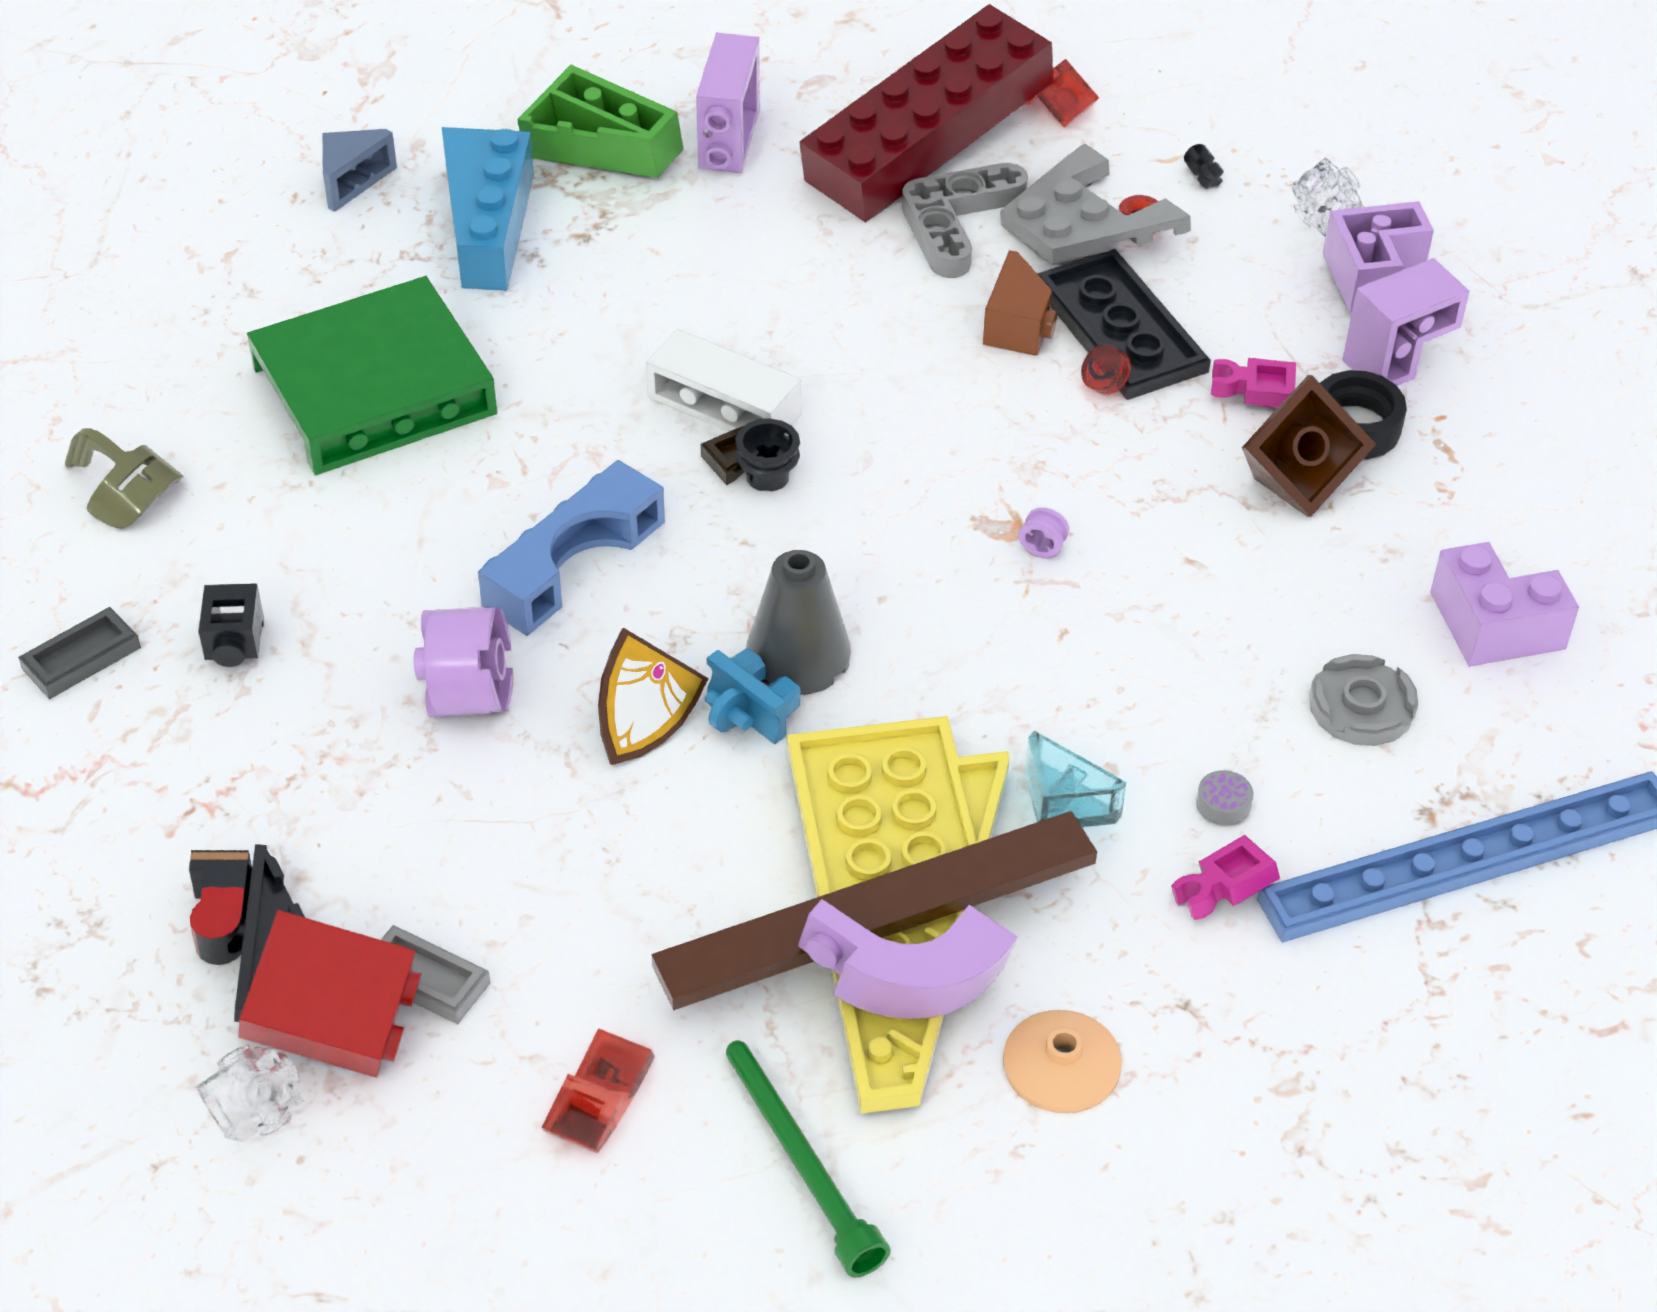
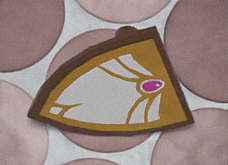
M625 628L621 629L609 654L601 677L598 699L600 735L610 765L641 757L663 744L684 724L698 702L709 679Z

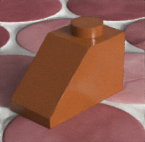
M1008 251L986 305L983 345L1038 356L1044 338L1052 339L1057 322V311L1050 310L1052 290L1019 252Z

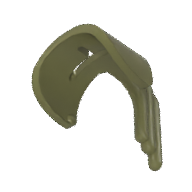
M82 428L73 436L65 459V466L67 467L75 465L76 467L81 466L84 468L90 464L94 450L115 462L114 468L96 488L87 505V511L91 515L115 528L130 526L142 516L156 498L184 477L147 445H141L132 451L125 452L104 434L92 428ZM142 464L146 465L141 474L150 481L137 474L123 490H118L119 486Z

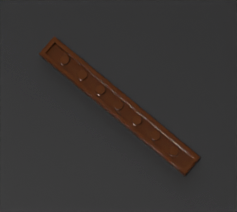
M1069 811L651 954L652 967L674 1011L815 962L807 952L798 947L809 913L821 899L870 932L884 938L964 910L968 905L973 907L1096 864L1097 850L1074 813Z

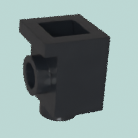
M258 584L204 585L198 629L204 659L214 660L217 664L224 667H235L240 665L244 659L258 658L261 627H264V614ZM244 606L243 613H221L220 607Z

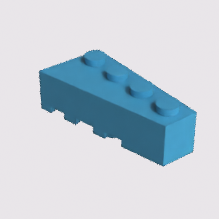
M441 127L461 287L466 289L508 291L534 177L531 132L513 131L511 129L491 130Z

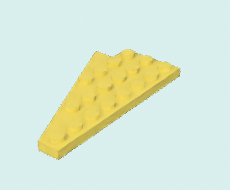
M948 716L787 735V751L817 897L990 839L1009 771V752L958 757ZM964 910L886 936L883 939L902 944H918L931 941L944 934ZM832 970L836 988L840 975ZM837 997L860 1114L920 1106L944 1015L922 1019L887 1017L859 1009Z

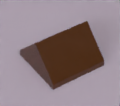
M1307 375L1241 448L1256 481L1305 516L1311 517L1377 444L1313 375Z

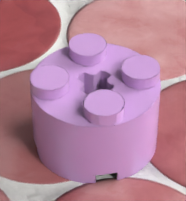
M488 606L422 611L421 632L424 639V647L415 648L414 672L417 680H426L425 702L428 716L479 715L506 711L509 708L512 696L513 668H506L505 651L512 649L509 628L503 610L500 607L489 608Z

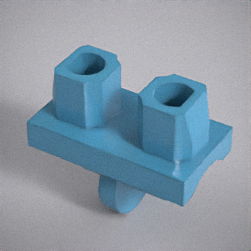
M749 648L744 649L731 658L720 650H716L706 658L707 665L712 669V677L707 686L708 693L705 697V702L712 706L708 719L710 725L721 733L727 732L735 726H738L743 731L752 727L773 744L786 737V719L800 706L801 690L799 685L787 676L779 677L769 686L763 684L761 680L766 678L765 664L761 657Z

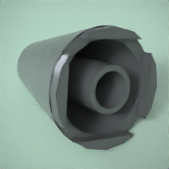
M791 550L778 556L772 565L746 648L759 655L766 667L765 680L773 683L779 677L787 676L799 685L801 695L823 691L832 686L834 678L842 671L845 673L849 667L851 645L824 561L813 552Z

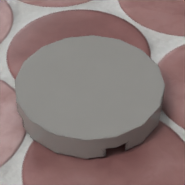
M1350 654L1333 658L1324 665L1323 671L1315 675L1309 694L1310 710L1318 724L1335 738L1355 745L1377 746L1395 741L1409 730L1418 707L1417 689L1408 674L1398 666L1395 671L1391 667L1385 666V660L1373 655Z

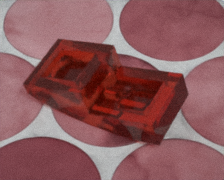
M598 1028L575 1076L567 1074L541 1127L542 1130L594 1153H598L617 1127L643 1082L655 1058L652 1050Z

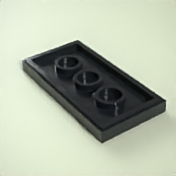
M1116 249L1037 273L1052 290L1051 308L1053 311H1057V316L1089 355L1094 357V361L1105 374L1114 369V373L1108 378L1126 400L1209 373L1211 359Z

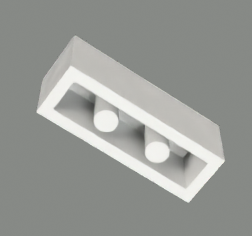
M676 329L646 361L648 398L724 430L731 431L757 419L768 418L782 420L792 426L801 415V378L680 329Z

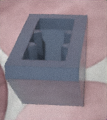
M388 129L322 133L323 179L328 209L334 212L397 168L393 132Z

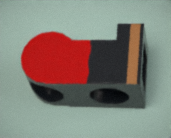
M191 850L189 873L195 899H201L192 909L189 917L196 953L200 959L208 964H228L236 960L242 953L252 873L249 850Z

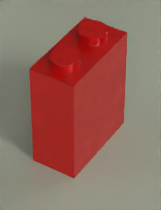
M277 910L239 1019L238 1038L377 1078L383 1059L394 1062L405 1027L394 1024L400 1005L412 1007L422 973L412 970L416 950Z

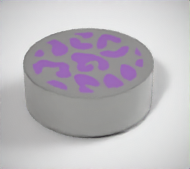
M1227 770L1211 772L1199 783L1196 799L1197 808L1206 819L1213 823L1221 825L1239 823L1250 813L1254 795L1253 788L1245 777L1236 772Z

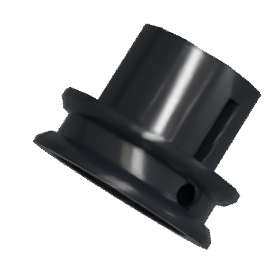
M757 419L747 423L738 431L735 438L737 463L746 471L747 482L751 487L759 491L772 492L782 489L788 484L789 472L797 465L800 458L798 432L790 424L777 419Z

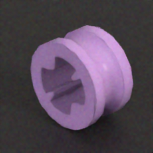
M1038 507L1031 510L1027 515L1025 523L1019 530L1018 538L1024 549L1032 555L1041 558H1051L1061 551L1063 542L1069 535L1070 527L1067 520L1057 511L1046 507Z

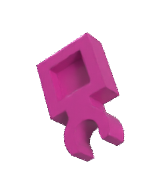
M1248 358L1247 367H1244L1228 359H1216L1213 364V380L1210 395L1228 398L1235 394H1244V404L1279 407L1295 390L1296 362Z
M1243 835L1200 860L1201 874L1183 876L1177 879L1171 885L1175 902L1178 905L1187 902L1191 917L1194 920H1199L1211 914L1218 901L1225 898L1235 906L1279 880L1280 875L1277 863L1246 835Z

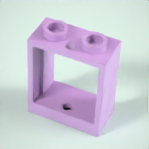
M718 32L715 34L696 95L698 168L742 173L760 111V37Z

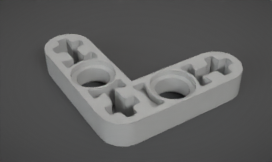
M999 163L917 178L904 185L902 191L903 214L930 268L935 274L946 278H957L969 272L972 246L957 216L1005 207L1027 189L1028 174L1023 167L1013 163ZM957 190H970V191H973V192H975V193H973V194H960V193H956L955 191H957ZM930 225L945 226L946 229L932 230L926 227ZM949 247V251L944 252V248Z

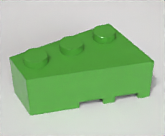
M572 64L517 119L520 131L531 132L533 159L658 178L684 150L677 111Z

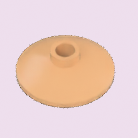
M1049 1010L1026 1018L1013 1029L1004 1047L1003 1066L1012 1088L1030 1104L1051 1112L1075 1113L1095 1107L1109 1097L1119 1081L1122 1058L1115 1038L1107 1028L1095 1019L1074 1011ZM1056 1048H1066L1071 1050V1052L1063 1053Z

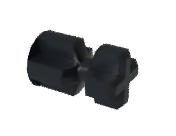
M1196 144L1186 151L1184 162L1194 175H1199L1197 180L1204 189L1209 188L1212 184L1216 187L1219 186L1223 181L1220 176L1224 173V170L1219 163H1212L1215 158L1206 145Z

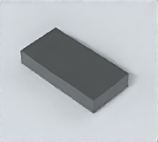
M108 607L24 653L18 659L22 670L48 699H51L135 652L141 646L138 635L111 607Z

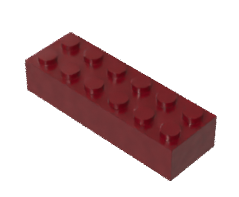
M988 4L800 140L804 181L866 223L901 197L906 183L917 178L928 177L1054 82L1052 42L991 4Z

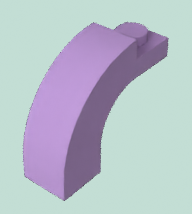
M821 899L808 915L798 947L807 952L817 964L830 968L840 975L833 995L846 1003L882 1016L922 1019L958 1010L983 994L1004 969L1018 937L971 905H968L954 924L938 938L918 944L896 943L875 935Z

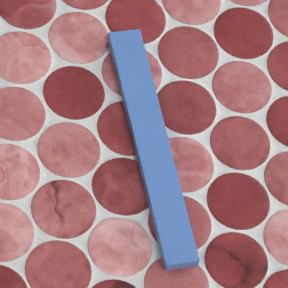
M1653 771L1274 883L1258 892L1257 901L1283 943L1657 829V776Z

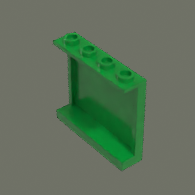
M427 276L247 332L253 369L256 373L264 371L304 440L308 465L315 476L497 414L493 376Z

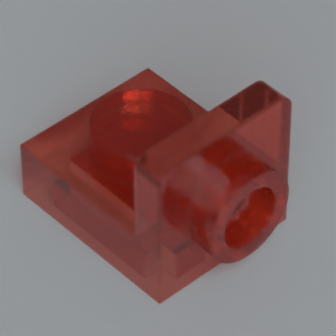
M1064 59L1053 68L1054 82L1026 102V104L1029 105L1039 98L1059 123L1066 127L1091 108L1099 97L1067 59Z

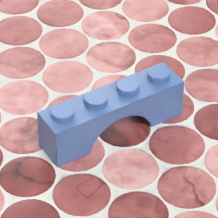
M620 460L615 461L602 473L594 475L587 485L568 500L560 502L553 512L533 528L525 530L518 540L498 556L490 558L478 571L482 607H500L505 614L507 624L526 636L531 634L562 608L560 572L558 569L567 559L578 552L594 547L611 546L632 550L665 523L663 486Z

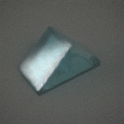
M1035 730L1031 733L1027 744L1025 776L1036 821L1039 822L1072 811L1082 827L1116 824L1122 817L1127 782Z

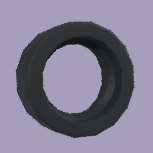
M1346 370L1334 373L1320 382L1341 407L1360 406L1372 410L1383 418L1382 421L1374 423H1357L1377 444L1364 459L1385 455L1396 447L1402 433L1407 411L1405 396L1396 384L1384 376L1360 370Z

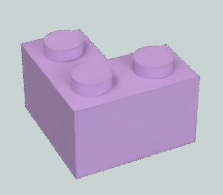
M1419 201L1330 211L1323 256L1349 313H1352L1358 287L1427 261L1434 230Z
M1435 258L1358 287L1356 289L1342 361L1351 370L1368 371L1384 376L1397 386L1415 379L1423 343L1461 328L1470 291Z
M1490 542L1442 549L1440 551L1430 593L1469 667L1567 649L1579 605L1559 570L1509 578Z

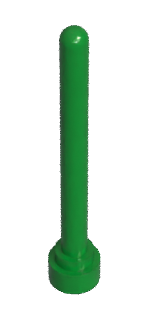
M740 1040L732 1041L726 1048L727 1059L836 1231L834 1237L836 1243L835 1255L850 1277H862L875 1271L890 1255L891 1248L876 1225L868 1224L864 1219L856 1218L747 1044Z

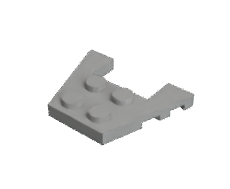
M1083 144L1075 149L1000 210L1001 226L1052 264L1110 251L1109 243L1130 239L1137 245L1153 241V233L1173 229L1175 236L1185 234L1191 231V217L1166 198L1128 216L1121 213L1106 200L1084 187L1110 175L1109 159L1087 144Z

